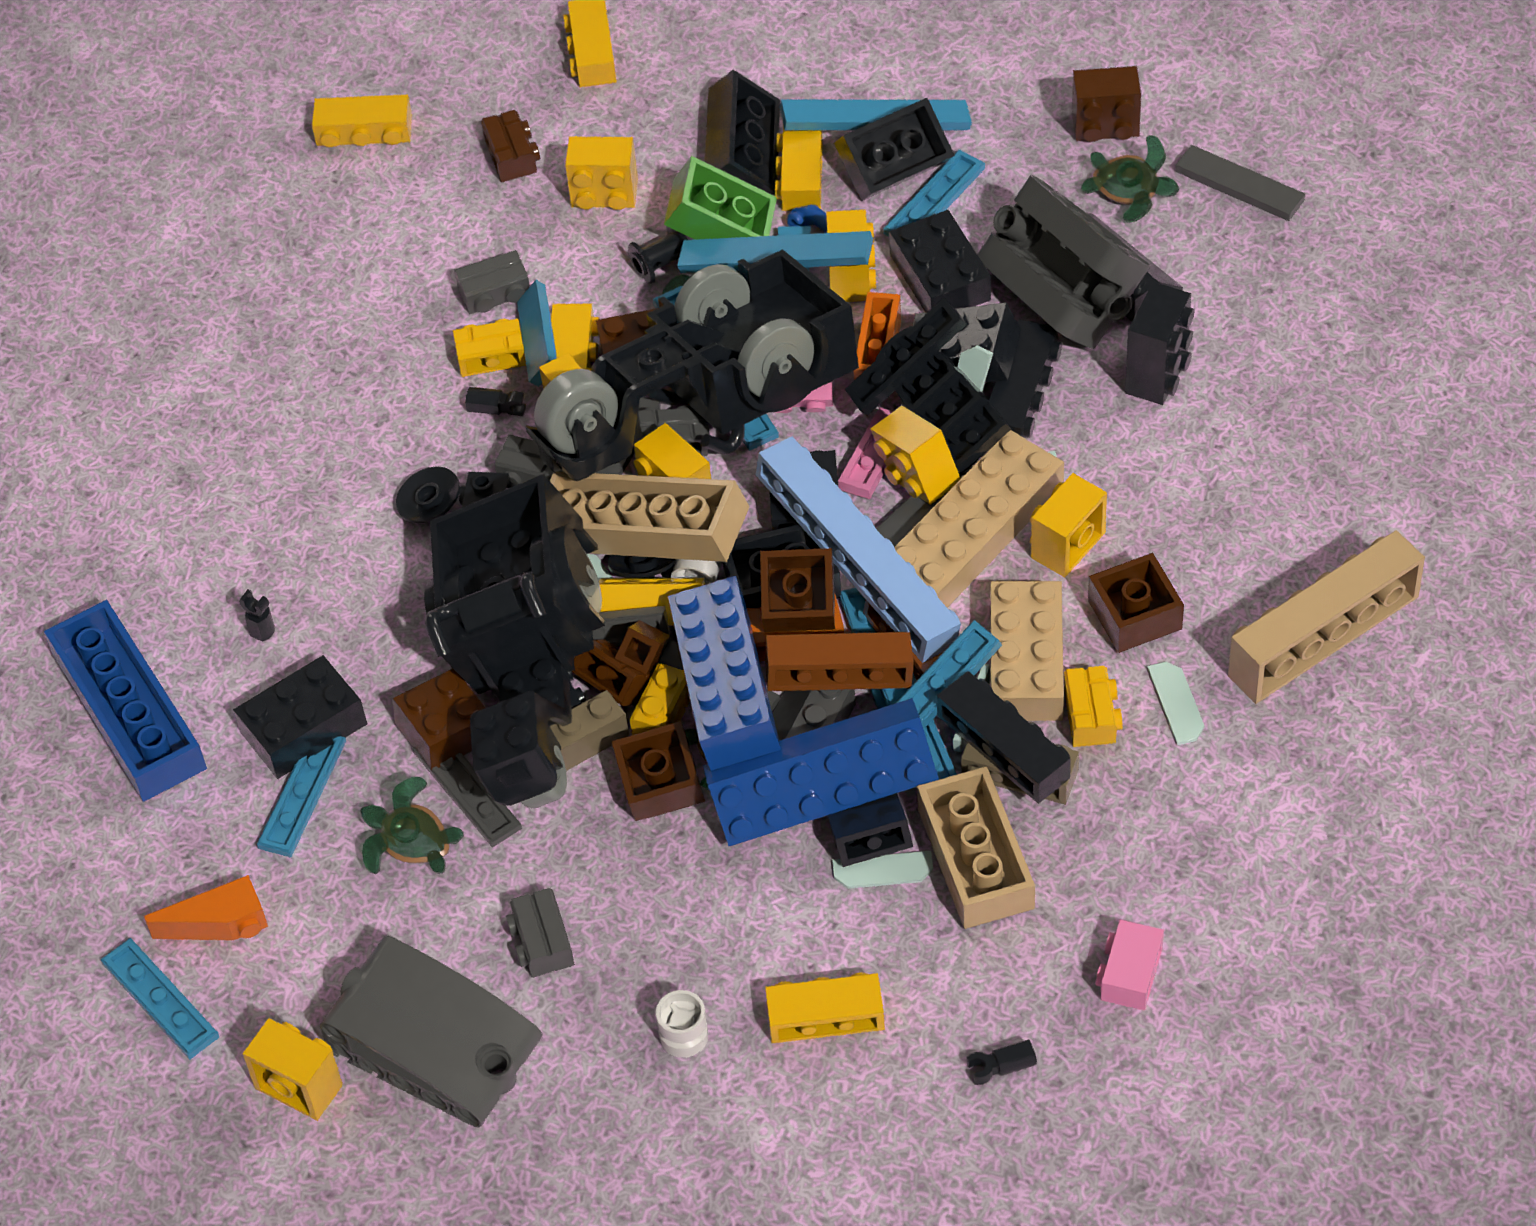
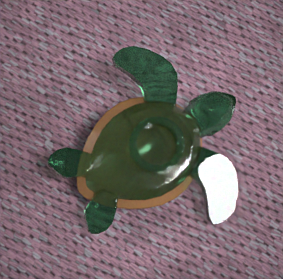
M1149 135L1146 138L1148 153L1145 160L1135 155H1124L1107 161L1102 153H1091L1092 166L1097 170L1094 172L1093 177L1084 181L1081 189L1087 194L1100 190L1110 200L1121 204H1131L1123 215L1125 222H1136L1151 210V198L1155 194L1163 197H1173L1180 191L1178 184L1172 178L1157 176V172L1165 162L1166 151L1158 137Z
M415 776L400 782L392 792L393 811L390 813L383 807L369 805L360 809L363 821L374 829H380V833L370 836L363 844V862L365 868L370 873L378 874L381 858L385 851L402 862H429L431 869L435 873L443 874L445 872L446 861L443 857L449 853V844H457L464 837V833L458 827L444 829L439 818L431 810L424 806L411 805L413 798L426 788L427 782L425 779Z

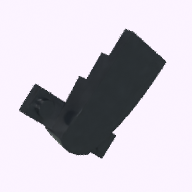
M943 298L914 326L905 328L890 338L875 358L876 361L846 387L845 391L858 409L868 416L896 390L908 410L942 431L958 473L962 475L1012 428L976 385L940 350L967 325L954 306L946 298Z

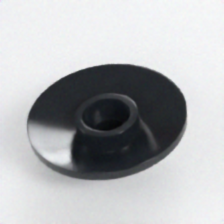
M429 467L416 472L403 483L396 497L397 511L403 519L411 523H427L443 516L453 507L460 493L459 479L453 471L445 467Z
M611 555L608 559V568L613 574L621 577L654 578L655 575L670 569L676 559Z

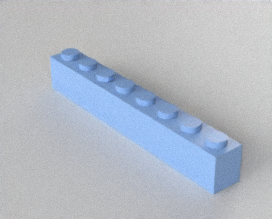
M791 436L759 452L755 475L821 549L832 548L834 564L894 632H910L912 652L923 663L944 652L959 635L961 623L956 613L948 609L938 598L935 590L923 582L916 574L914 567L909 562H905L896 552L892 542L884 538L877 531L871 519L863 515L853 504L851 497L846 492H842L833 482L828 471L822 469L813 460L808 449L801 446Z

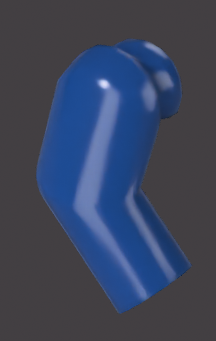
M814 204L796 207L787 216L789 226L816 225L824 233H827V214Z

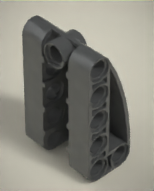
M1030 175L1014 198L1015 206L1005 205L996 212L993 225L997 232L990 234L977 255L991 273L1052 328L1075 342L1095 349L1113 321L1120 320L1128 314L1132 307L1130 296L1151 265L1116 235L1061 193L1036 176Z
M384 936L361 968L354 967L350 970L342 983L341 996L320 1024L324 1041L331 1046L334 1056L342 1055L348 1058L347 1062L369 1074L375 1072L378 1074L377 1078L477 1128L481 1127L500 1100L501 1094L509 1092L515 1086L517 1071L526 1062L543 1035L535 1024L492 993L443 963L391 936ZM497 1069L504 1070L502 1073L499 1074H491L493 1071Z

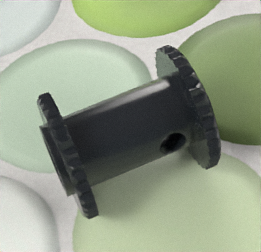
M666 226V236L643 248L636 242H631L628 246V253L636 272L648 284L654 283L656 278L654 271L679 258L683 240H688L686 235Z

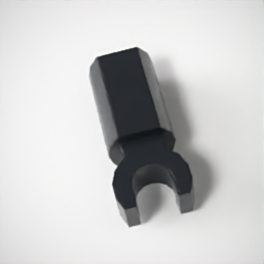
M469 387L466 394L465 404L467 412L500 415L503 412L508 415L524 416L526 404L522 403L524 393L519 391H511L506 394L502 390Z
M247 589L239 602L246 611L245 619L250 636L263 642L272 637L275 631L271 611L268 607L269 601L265 596H262L259 601L256 600L252 595V591Z
M1029 1039L992 1050V1053L988 1055L983 1052H975L967 1057L968 1068L982 1066L984 1068L983 1071L973 1074L975 1085L986 1084L996 1074L1003 1076L1037 1065L1036 1054Z

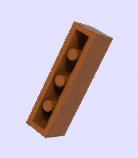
M910 632L766 635L765 666L768 691L910 688L912 686L914 661Z

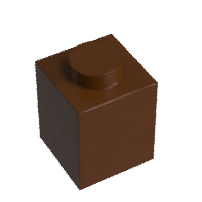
M639 620L629 627L615 659L647 675L656 668L671 636Z

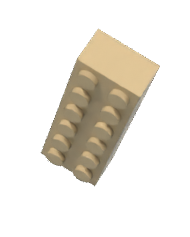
M1010 430L894 547L896 552L905 562H909L914 567L916 574L927 586H931L935 590L938 598L948 608L1030 522L1034 509L1040 504L1044 505L1051 497L1055 486L1059 482L1064 483V461Z
M560 471L553 472L550 479L554 487L581 516L583 528L598 544V550L591 552L592 554L727 562L750 507L735 480L594 473L580 481H573L567 474Z
M1397 530L1386 537L1377 538L1368 549L1358 555H1351L1340 567L1331 573H1323L1314 584L1304 590L1295 591L1286 602L1277 608H1269L1262 614L1260 619L1249 626L1244 625L1237 629L1231 637L1228 677L1255 704L1259 703L1417 599L1420 592L1425 556Z

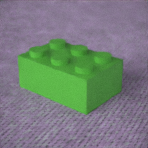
M691 156L674 177L664 225L694 240L769 236L777 197Z

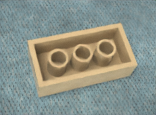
M991 581V634L1002 644L991 657V688L993 692L1003 701H1010L1016 707L1018 713L1027 721H1063L1062 581Z
M987 766L917 786L918 811L964 929L1035 909L1034 881Z

